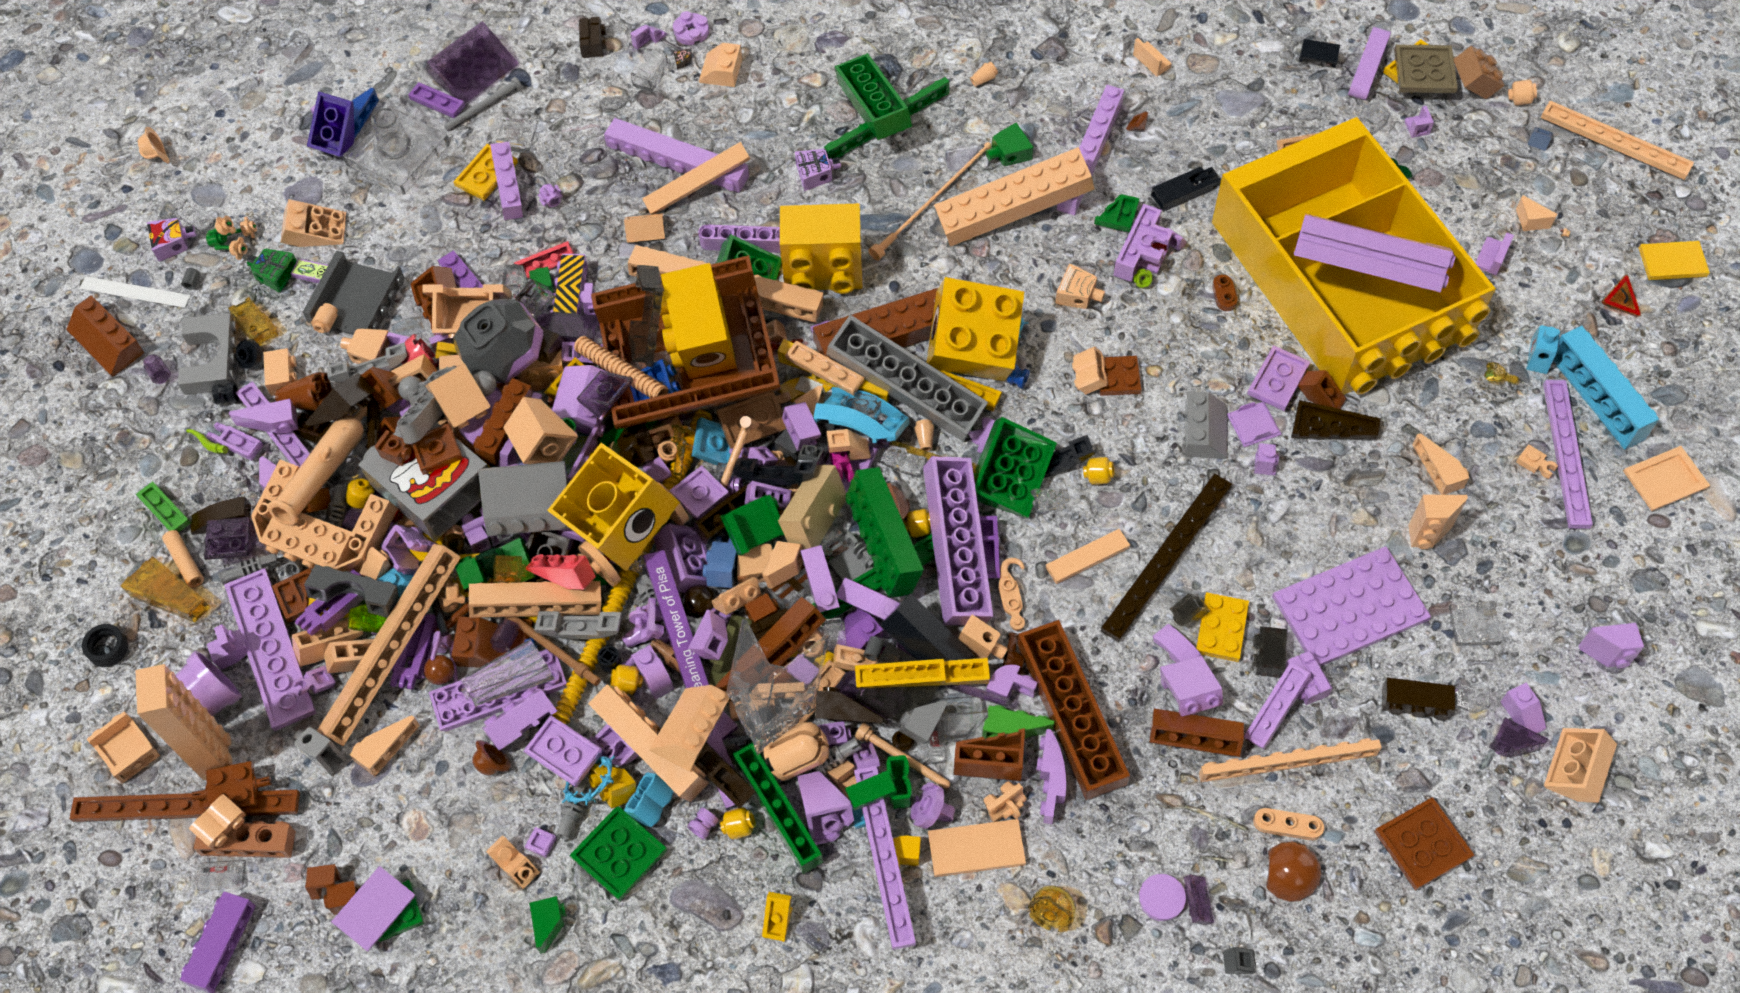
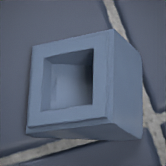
M1535 127L1528 145L1546 150L1553 132Z

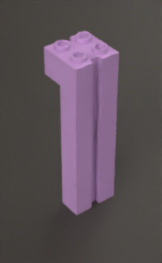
M1305 214L1294 251L1295 256L1441 292L1442 288H1446L1449 280L1446 272L1448 268L1453 267L1456 257L1451 248L1427 242L1425 244Z

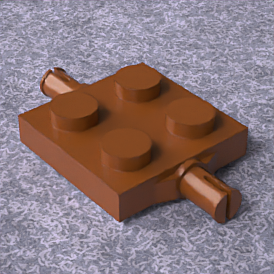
M252 761L206 770L207 784L205 790L193 791L192 799L193 801L207 799L209 808L218 797L224 794L241 810L257 807L256 795L258 788L271 786L272 780L270 776L257 779Z

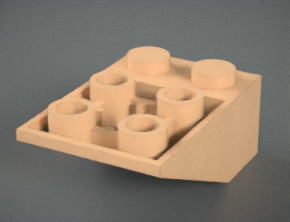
M288 199L283 215L280 243L298 247L343 244L346 212Z

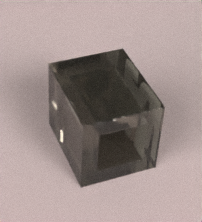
M1188 593L1170 608L1174 621L1183 627H1192L1210 612L1200 596Z

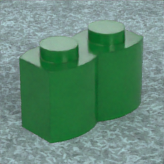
M905 755L890 756L887 759V770L897 790L896 794L889 796L893 809L908 808L912 802L908 760Z

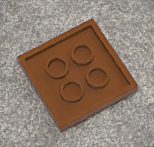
M1433 797L1381 825L1374 831L1415 891L1475 856Z

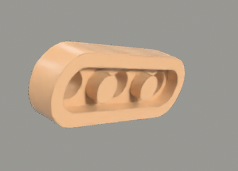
M1262 808L1256 812L1253 818L1255 828L1260 832L1313 841L1320 838L1324 831V824L1321 819L1312 815ZM1267 816L1269 817L1270 821L1266 822L1263 820L1262 817ZM1286 820H1291L1293 825H1287ZM1309 824H1314L1316 829H1311Z

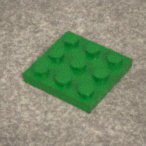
M617 806L569 856L620 902L668 850L622 808Z

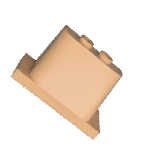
M483 284V288H447L444 285H423V293L433 299L432 333L448 335V338L453 339L460 327L461 321L473 309L490 300L511 299L512 291L503 284Z

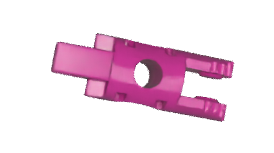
M848 451L829 453L831 463L836 466L841 481L844 472L847 481L851 482L854 473Z

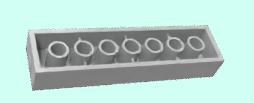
M849 315L828 345L827 356L860 374L868 382L886 390L890 396L926 419L931 420L934 424L964 442L988 404L983 398L852 315Z

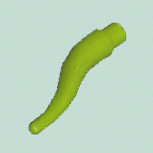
M186 429V432L192 433L197 437L208 451L217 454H226L229 448L227 446L211 442L196 430Z

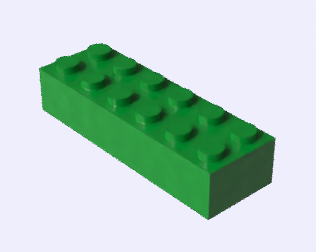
M868 53L834 66L839 86L877 140L887 138L892 134L912 127L908 107Z
M880 467L856 470L845 498L847 504L852 509L853 519L857 521L860 536L864 538L867 545V553L872 557L874 569L879 574L881 586L886 591L888 598L912 594L924 569Z

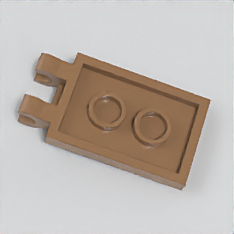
M770 392L717 410L716 414L729 448H734L742 428L740 419L743 416L751 417L759 423L758 429L749 430L744 445L784 431L786 427L782 420L783 410L780 404L791 400L790 393L786 392L775 396L774 392Z

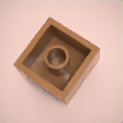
M1470 46L1453 59L1464 87L1475 94L1488 99L1505 86L1502 81L1503 75L1497 69L1496 59L1492 55L1485 54L1483 50Z

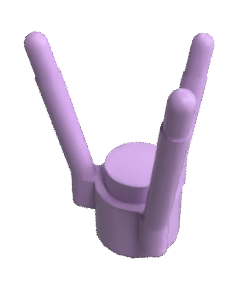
M436 631L433 635V642H431L427 660L430 658L433 661L437 653H445L449 649L450 659L455 668L453 680L457 682V667L451 657L454 641L450 640V633L447 636H441L440 631ZM423 668V672H422V675H421V678H423V679L425 678L424 668Z

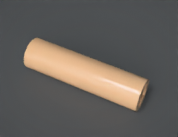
M176 530L166 532L162 536V540L188 587L194 588L204 582V577L180 534Z

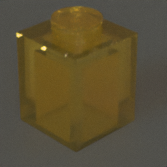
M496 555L493 565L494 583H520L521 578L526 575V565L522 564V556Z

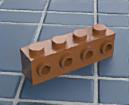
M511 378L509 384L503 387L500 401L495 402L490 419L487 418L485 420L483 432L480 436L476 437L473 444L475 453L481 460L495 466L500 460V452L508 439V435L503 427L522 398H531L533 395L531 385Z
M1154 708L1150 726V743L1240 757L1244 740L1243 722L1193 714L1182 717L1179 712Z

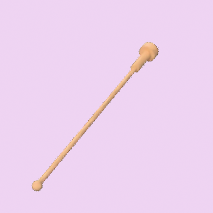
M986 142L984 148L895 233H891L879 245L874 244L868 250L870 256L877 261L884 257V250L897 239V235L986 150L991 149V143Z

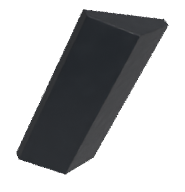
M911 593L880 624L917 661L944 659V661L969 659L973 655Z

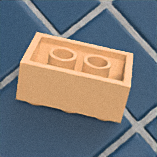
M1423 495L1408 524L1411 547H1418L1420 549L1433 548L1452 529L1468 499L1467 495Z
M1563 728L1544 787L1577 802L1599 803L1617 743L1605 729Z

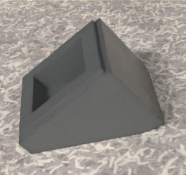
M1232 947L1223 951L1226 974L1255 973L1252 949Z

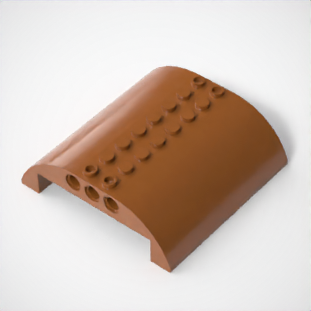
M749 255L711 264L721 294L737 368L694 379H689L684 366L675 368L677 375L674 376V379L679 382L682 391L637 402L634 401L630 385L610 373L609 381L614 404L611 411L614 426L617 430L781 390ZM661 277L591 294L594 312L600 325L603 347L639 370L661 359L672 364L671 356L666 351L662 329H665L662 316H659L654 297V291L664 289Z

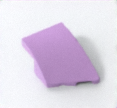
M608 724L595 737L591 736L588 739L604 751L601 756L611 758L614 755L615 758L612 760L614 765L623 767L639 757Z

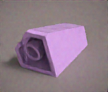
M820 771L797 776L811 838L816 845L835 841L840 836L839 832L845 825L849 826L854 821L850 800Z

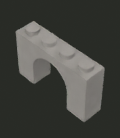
M230 313L182 319L181 335L188 345L205 343L220 345L219 353L212 361L204 365L179 368L178 386L184 395L212 392L213 385L221 384L226 386L228 383L236 381L234 365L237 364L235 348L238 345L236 332H238L239 327L238 322L233 319Z

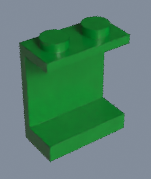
M770 494L720 516L737 555H743L756 546L784 535L778 522L780 518L777 510L779 509L778 502Z

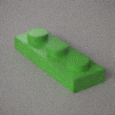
M153 481L136 493V496L169 531L176 530L179 533L191 524L188 518Z

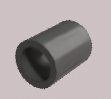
M187 268L181 285L189 290L195 289L200 272L194 268Z
M871 636L863 656L871 661H877L884 641L878 637Z

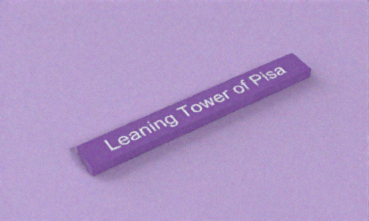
M661 550L643 555L685 688L709 685L699 655L688 649L693 635L665 551Z

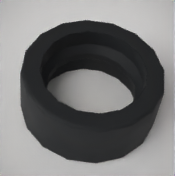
M100 624L86 633L81 647L83 654L94 665L110 667L124 658L129 644L127 637L116 626ZM111 635L117 638L115 647L109 653L101 656L93 653L94 646L101 638Z

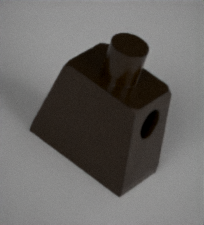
M645 423L624 428L617 439V445L621 452L620 456L634 466L646 463L659 456Z

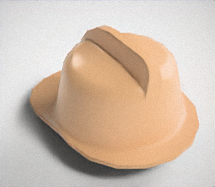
M146 127L145 133L137 140L141 156L145 159L160 157L169 164L170 160L160 137L152 128Z

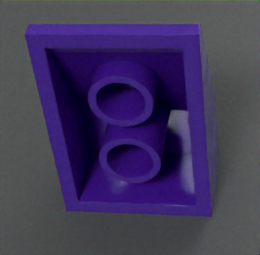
M318 91L307 147L339 157H351L355 140L353 101Z

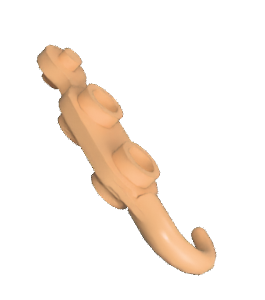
M1008 558L1000 566L1001 575L998 587L1003 609L1011 616L1010 627L1015 631H1020L1025 626V620L1019 614L1023 607L1018 584L1010 575L1008 566L1010 564H1018L1021 569H1024L1025 566L1017 558Z

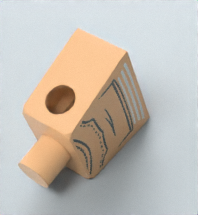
M1069 264L1056 292L1055 303L1086 309L1091 299L1102 302L1105 291L1096 288L1097 277Z

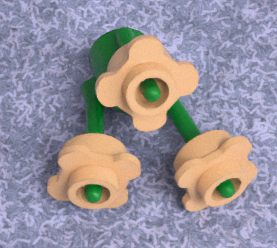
M226 215L224 218L217 217L215 229L209 230L206 234L207 244L212 248L214 247L216 251L222 249L229 250L231 255L236 256L237 260H241L248 250L243 237H238L237 241L233 240L230 246L224 245L227 242V236L242 232L245 237L251 235L252 238H255L256 224L246 216L244 217L245 221L240 222V228L235 229L229 216Z

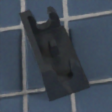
M1303 39L1299 62H1303V59L1332 63V67L1335 68L1340 45Z

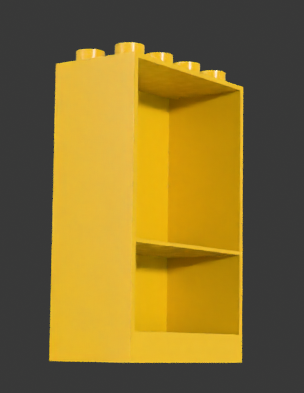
M1358 117L1222 174L1212 224L1318 369L1326 370L1343 395L1353 390L1357 395L1364 394L1376 385L1377 379L1389 375L1391 379L1399 378L1411 368L1412 363L1421 359L1425 363H1431L1441 357L1447 347L1455 343L1460 348L1466 347L1480 335L1477 328L1480 322L1491 312L1488 305L1496 288ZM1305 214L1425 244L1427 242L1451 248L1456 257L1453 267L1448 268L1446 272L1449 276L1446 288H1442L1441 292L1295 256L1294 251Z

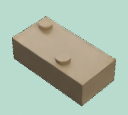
M818 465L814 477L801 483L778 520L787 542L801 544L803 550L819 546L846 501V490L835 465Z

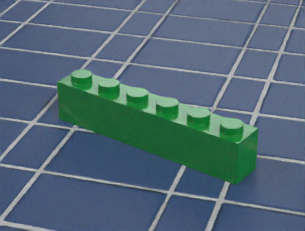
M751 743L735 752L733 756L737 767L747 783L756 791L754 795L803 875L822 864L823 858L820 850L755 745Z

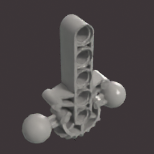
M457 366L446 367L433 372L424 382L415 376H408L400 381L398 386L399 394L411 404V407L397 422L404 443L413 444L421 440L443 414L433 394L429 393L425 385L457 368ZM481 370L472 375L485 397L495 391L497 386L496 379L490 372Z

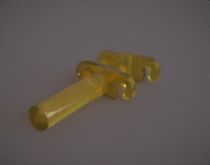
M676 424L672 426L674 436L670 437V441L677 443L673 474L681 476L685 449L693 450V445L684 440V434L690 432V435H694L696 430L686 425L679 426ZM678 432L681 433V438H678Z

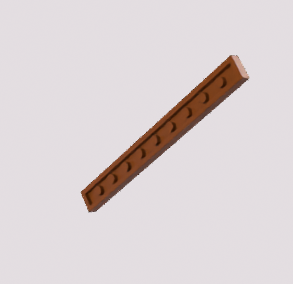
M298 790L258 791L256 795L257 807L242 809L246 816L298 814L300 792ZM192 793L73 797L70 820L73 822L198 818L208 809L207 799L193 801Z

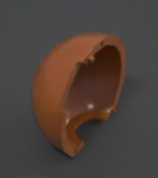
M1283 842L1269 849L1266 885L1268 891L1277 898L1289 902L1302 901V899L1312 895L1318 888L1321 880V864L1315 853L1307 846L1296 842Z

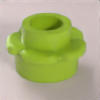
M1139 269L1137 274L1134 275L1133 281L1140 288L1148 287L1152 283V273L1149 270Z

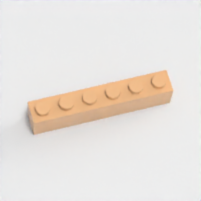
M547 581L469 584V618L538 616L539 611H559L561 615H599L601 612L600 581H591L584 590L566 589L558 584Z

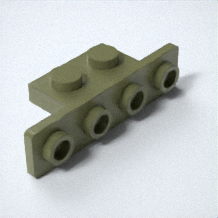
M736 614L731 615L726 628L728 642L719 660L710 659V662L714 664L707 680L709 685L716 686L737 664L748 634L747 626L751 625V620Z

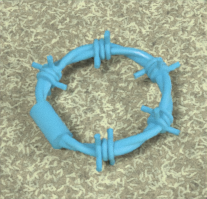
M613 755L611 758L600 756L595 764L599 761L602 762L598 767L600 768L604 765L607 767L608 773L604 776L600 775L602 783L593 793L589 789V792L586 794L580 793L583 796L582 798H577L575 795L578 791L574 794L570 792V784L566 782L565 790H563L565 799L562 803L566 800L574 802V804L585 801L587 806L588 802L592 800L596 802L593 797L600 793L607 784H610V782L614 783L611 772L612 760L615 756Z

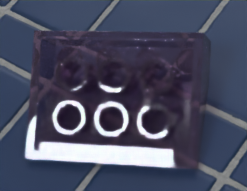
M481 21L427 61L425 70L446 92L464 101L466 104L519 63L487 25Z

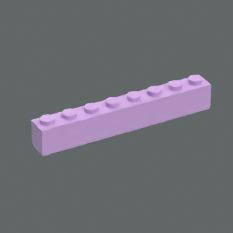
M1106 85L1079 147L1091 176L1121 109L1124 89ZM1084 194L1057 204V210L1075 215Z
M617 118L613 119L604 133L606 145L611 149L623 151L628 155L637 156L645 161L654 162L679 173H687L718 155ZM743 163L710 184L740 193L749 178L748 164Z

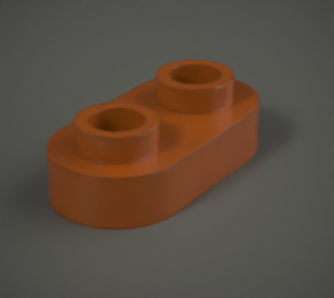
M1227 275L1216 276L1212 284L1216 304L1223 311H1231L1237 304V295L1233 281Z

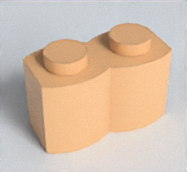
M1094 346L1074 355L1072 367L1076 373L1074 383L1078 390H1081L1086 395L1107 386V376L1104 369L1105 361L1099 349Z
M222 794L210 805L206 812L194 821L189 829L211 849L219 848L228 839L227 835L231 830H237L245 821L244 817L246 814Z

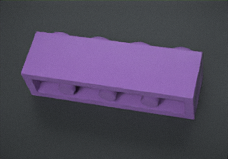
M223 892L222 896L215 902L214 912L211 918L206 921L200 940L193 947L189 962L182 969L180 980L183 983L208 993H214L256 905L249 899Z

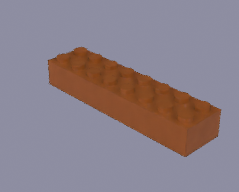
M938 288L852 314V316L902 348L930 339L936 291ZM849 316L813 327V341L820 354L832 359L826 355L828 345Z
M1057 620L1019 633L1017 645L1024 657L1031 677L1034 681L1038 682L1037 691L1050 720L1054 721L1055 732L1085 800L1127 786L1130 778L1129 772L1060 621Z

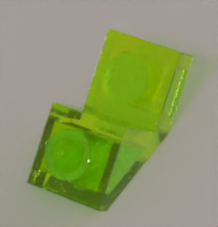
M364 604L349 609L348 628L350 630L378 633L387 618L368 613L367 605Z

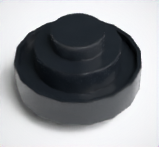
M251 339L242 340L238 343L235 352L238 364L245 369L256 368L262 359L259 344Z

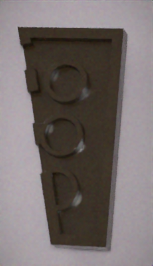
M1299 400L1291 438L1376 440L1381 418Z

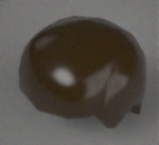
M696 585L689 588L685 592L682 601L685 613L688 616L692 615L694 618L699 619V617L705 614L706 610L714 608L712 600L716 599L715 594L705 585Z

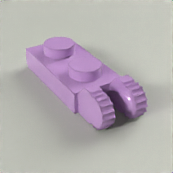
M218 422L214 424V428L222 432V434L218 436L208 432L206 435L212 442L225 445L230 451L251 461L263 447V443L260 440L229 425L227 427Z

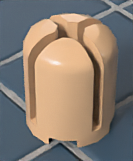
M805 722L772 737L766 742L763 749L764 758H769L774 768V771L771 773L777 779L785 781L822 765L829 756V743L820 727L814 723Z

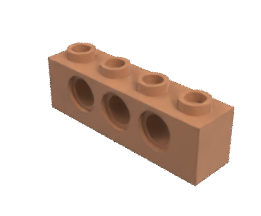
M253 821L252 824L243 823L237 830H231L227 835L228 839L219 848L211 849L196 836L194 850L201 856L291 858L296 831L289 823L277 821L275 824ZM249 834L248 839L242 842L243 837ZM272 835L269 841L264 842L267 836Z

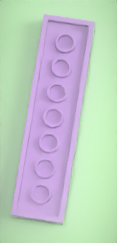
M264 568L224 584L272 729L277 731L317 714L309 690L306 694L299 696L298 692L303 687L300 685L293 687L292 685L294 680L304 678V675L295 656L293 643L267 570Z

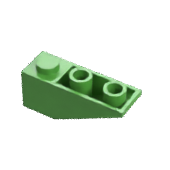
M989 705L982 737H994L998 733L1003 732L1005 734L1018 732V729L1025 728V738L1046 734L1047 729H1051L1053 732L1054 721L1046 716L1040 715L1036 717L1029 715L1025 711L1017 710L1015 712L1007 710V708L1001 705Z

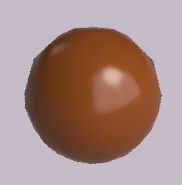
M436 655L433 661L429 658L425 663L424 675L430 683L444 685L454 676V664L449 657Z

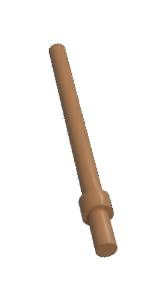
M505 617L574 669L575 674L580 678L587 679L595 686L600 684L601 679L592 673L587 665L579 663L542 634L536 633L534 628L519 617Z

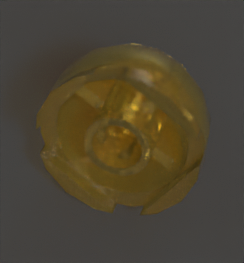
M1047 885L1038 889L1028 904V909L1030 908L1031 910L1029 914L1031 919L1047 930H1051V927L1059 928L1057 932L1066 931L1071 927L1075 919V900L1067 890L1059 886Z

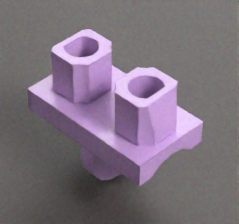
M650 597L647 605L636 607V610L629 614V621L634 623L636 628H640L639 641L646 642L649 638L660 639L664 634V626L655 623V621L660 622L663 619L659 606L656 605V599Z

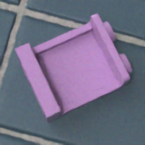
M1202 655L1160 667L1161 684L1164 689L1169 688L1179 705V714L1182 717L1223 705L1222 687Z

